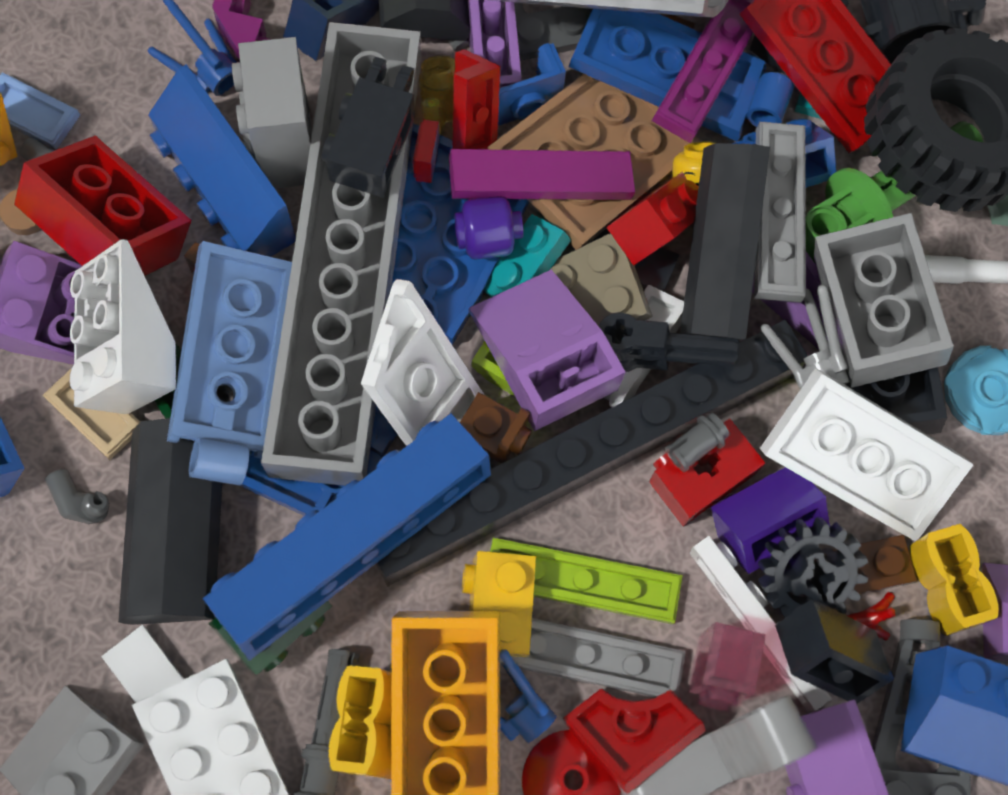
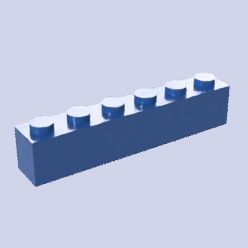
M451 413L440 422L432 421L418 432L413 442L401 451L394 450L386 454L378 462L373 472L361 481L353 480L346 484L338 492L336 499L321 511L314 510L309 512L298 521L295 530L279 542L272 541L263 546L255 554L253 561L238 573H229L220 578L213 585L211 593L204 597L203 600L250 661L491 475L489 454Z

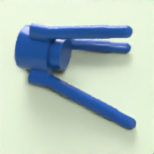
M162 0L202 52L195 63L198 69L197 75L193 74L207 93L211 90L215 96H221L234 86L232 63H237V61L232 57L219 31L211 19L204 21V25L217 50L211 49L179 6L173 0ZM148 48V53L174 72H177L183 66L156 48Z
M506 649L500 650V658L505 664L502 666L520 693L504 708L510 716L507 720L500 716V730L510 742L520 735L526 743H530L550 727L557 718V715L534 691L510 653Z

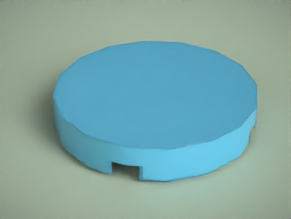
M978 346L965 351L949 367L944 380L945 400L953 416L966 428L983 435H1004L1008 433V350L1003 349L1001 351L996 348H990L991 346Z

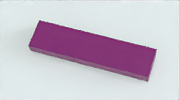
M728 0L723 10L718 15L711 17L651 120L652 122L688 143L692 142L753 34V31L739 13L755 0Z
M451 149L449 154L452 199L502 196L506 199L631 200L635 194L630 152Z

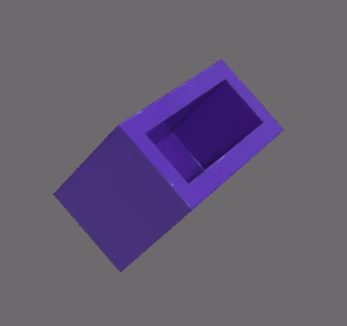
M786 467L711 507L718 538L729 548L737 562L748 574L760 568L758 565L759 559L771 558L770 552L764 545L767 541L776 544L780 543L782 538L779 535V528L783 527L791 534L796 531V519L801 518L810 528L813 526L816 517H822L830 527L826 496L811 481Z

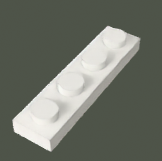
M710 536L695 545L690 551V555L807 712L816 711L830 701L831 697L826 691L791 675L775 627L776 624L764 609L768 602L760 589L752 581L745 584L734 568L738 565V562L729 548L721 541L715 544Z

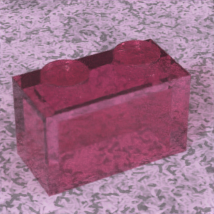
M718 622L713 623L699 635L687 693L698 695V704L727 711L728 706H737L738 703L753 697L766 635Z

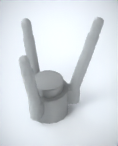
M825 285L818 287L825 331L812 293L809 289H806L804 302L819 347V352L804 358L806 368L803 369L768 324L761 326L763 334L794 374L799 389L803 387L815 368L844 385L850 382L846 372L848 366L841 351L828 289Z

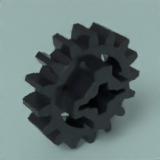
M816 517L813 526L810 528L801 518L796 519V531L791 534L785 528H779V535L782 538L780 543L776 544L767 541L764 545L770 552L771 558L758 560L759 567L766 574L760 577L758 581L765 593H767L765 597L774 609L779 608L786 618L797 607L813 598L842 614H846L847 609L843 602L847 598L859 601L861 596L854 589L855 584H862L868 581V577L860 569V567L868 563L867 557L858 550L861 546L860 542L851 533L847 534V531L840 523L835 522L829 527L822 517ZM819 544H827L837 548L838 550L833 551L831 547L821 549L819 548ZM805 594L807 598L798 597L797 595Z

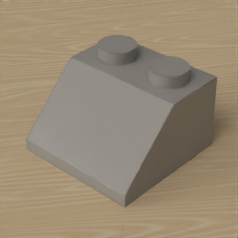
M65 685L4 762L0 771L21 795H107L144 744Z

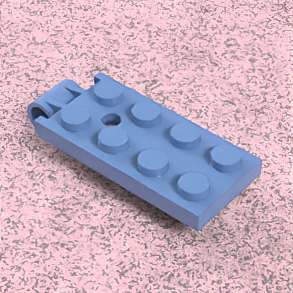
M202 241L198 246L167 441L177 443L180 438L195 441L189 463V476L192 478L240 486L246 476L249 451H254V457L262 459L292 262L205 241ZM220 385H227L233 390L234 397L232 401L224 402L218 398L217 388Z

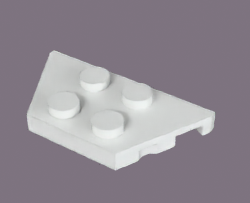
M397 279L392 285L361 385L407 446L415 440L418 432L432 421L440 422L451 413L460 422L477 393L480 392L483 395L484 393L410 281Z

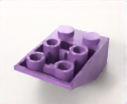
M17 241L11 243L0 262V349L74 365V344L70 339V328L75 318V298L71 296L70 285L75 271L82 267L80 264Z
M552 269L468 309L521 408L530 412L528 421L534 431L619 390L626 373L603 331Z

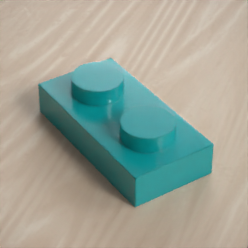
M531 214L523 225V238L515 239L513 252L509 256L499 259L484 289V293L493 297L549 271L572 239L565 231Z

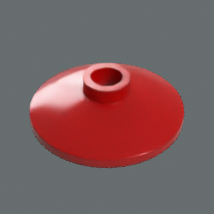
M570 730L558 731L543 738L531 750L524 764L522 772L524 795L621 794V790L615 780ZM575 770L581 774L583 782L578 790H570L565 786L564 776L566 772Z

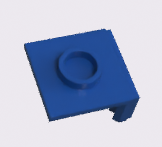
M547 43L538 48L539 57L537 58L538 66L536 67L537 75L535 77L499 89L498 126L527 118L563 90L566 71L553 43Z

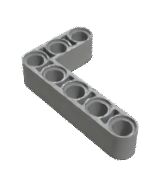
M786 695L694 740L630 793L626 794L620 786L619 788L623 795H707L733 780L780 769L817 749V746L789 695Z

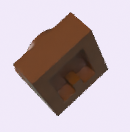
M480 392L477 393L460 421V424L489 454V457L501 464L507 460L511 452L516 455L522 452L533 431L526 427L530 416L528 410L521 408L517 414Z

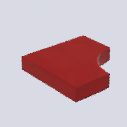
M601 688L563 717L568 729L626 794L630 793L706 731L703 721L671 689L654 699L630 701L616 698Z

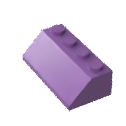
M855 699L800 716L817 749L785 766L791 786H788L786 789L787 795H889Z

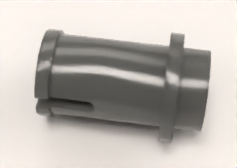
M711 413L707 417L700 415L697 418V425L671 445L669 444L665 447L666 453L672 462L682 472H686L690 466L715 447L721 449L725 446L724 440L730 436V433L715 414Z

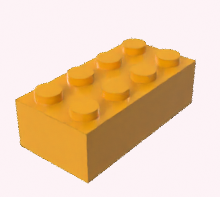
M398 611L392 617L391 795H500V611Z

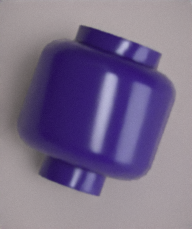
M502 196L466 200L463 203L462 211L454 214L458 249H466V253L471 259L479 260L509 256L513 252L515 239L523 238L521 212L512 211L510 203Z

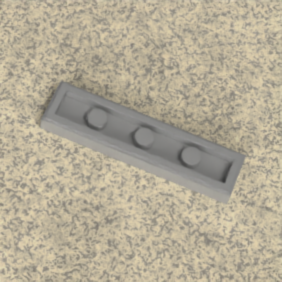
M760 121L756 128V145L769 146L770 153L754 271V298L802 302L806 296L805 126Z
M532 618L530 655L528 657L512 656L520 669L656 698L670 689L678 696L685 651ZM500 658V664L505 665Z

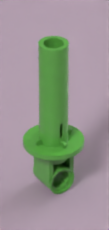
M961 121L950 127L953 131L967 139L983 142L980 132L968 122ZM854 168L838 170L829 177L826 183V200L813 207L805 217V251L815 263V237L892 218V211L916 195L909 191L907 194L901 192L895 187L898 182L891 175L885 177L882 171L869 177Z

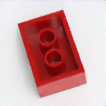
M96 135L24 162L14 202L17 208L81 266L91 261L119 240H127L144 276L179 258L192 221Z

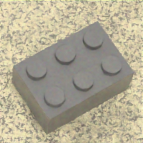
M296 37L238 43L240 62L232 63V74L235 90L239 92L240 105H236L239 131L240 134H243L244 145L275 189L302 186L305 183L312 129Z
M912 213L815 237L814 261L821 285H825L828 289L841 351L848 366L846 372L851 388L947 365L954 346Z

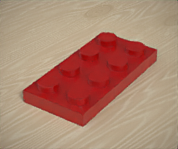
M755 0L739 13L848 153L858 149L872 136L866 135L864 128V117L867 115L866 104L869 96L875 89L874 87L891 64L841 0Z

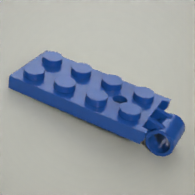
M593 9L568 67L659 107L702 33L658 13ZM742 52L701 126L734 141H738L743 131L742 126L745 119H748L756 127L760 121L782 123L794 90V84L783 74L776 72L764 74L766 69L765 61Z

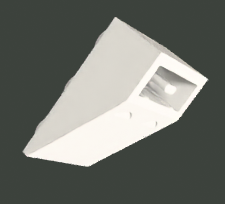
M121 239L76 270L72 277L70 292L71 296L75 298V318L70 328V339L74 344V365L70 373V386L74 390V407L129 414L176 389L175 340L129 242Z

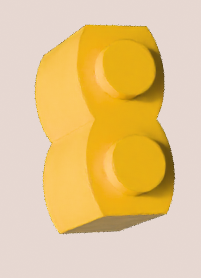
M957 524L930 532L910 545L909 554L915 575L919 582L928 590L927 604L929 613L933 621L940 622L942 634L948 636L998 618L999 609L995 591L989 580L979 571L980 561L977 546L963 525Z
M347 666L342 674L337 691V708L340 718L335 724L329 742L332 771L353 775L391 779L392 672L381 668Z

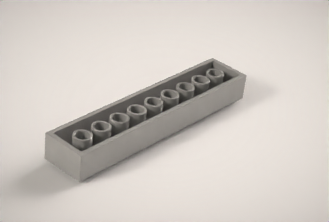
M329 22L261 461L269 478L345 486L353 480L361 481L367 476L376 404L361 385V381L392 288L413 123L384 198L330 181L327 163L322 160V151L327 136L330 133L336 134L341 120H339V109L344 95L347 92L353 94L359 77L365 79L375 57L386 59L387 70L381 84L390 87L394 86L397 74L402 66L414 68V77L409 93L414 94L415 109L421 68V34L419 31Z

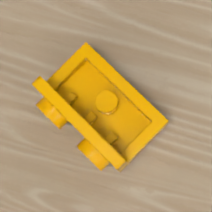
M477 551L473 558V564H464L462 576V593L470 594L469 611H500V650L506 649L511 656L528 657L530 655L536 556Z

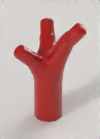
M887 592L873 606L846 616L875 630L879 638L887 641L890 638V633L878 624L896 616L895 610L888 608L895 599L893 593Z

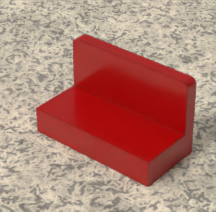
M465 49L455 53L452 149L487 150L491 144L497 141L500 66Z

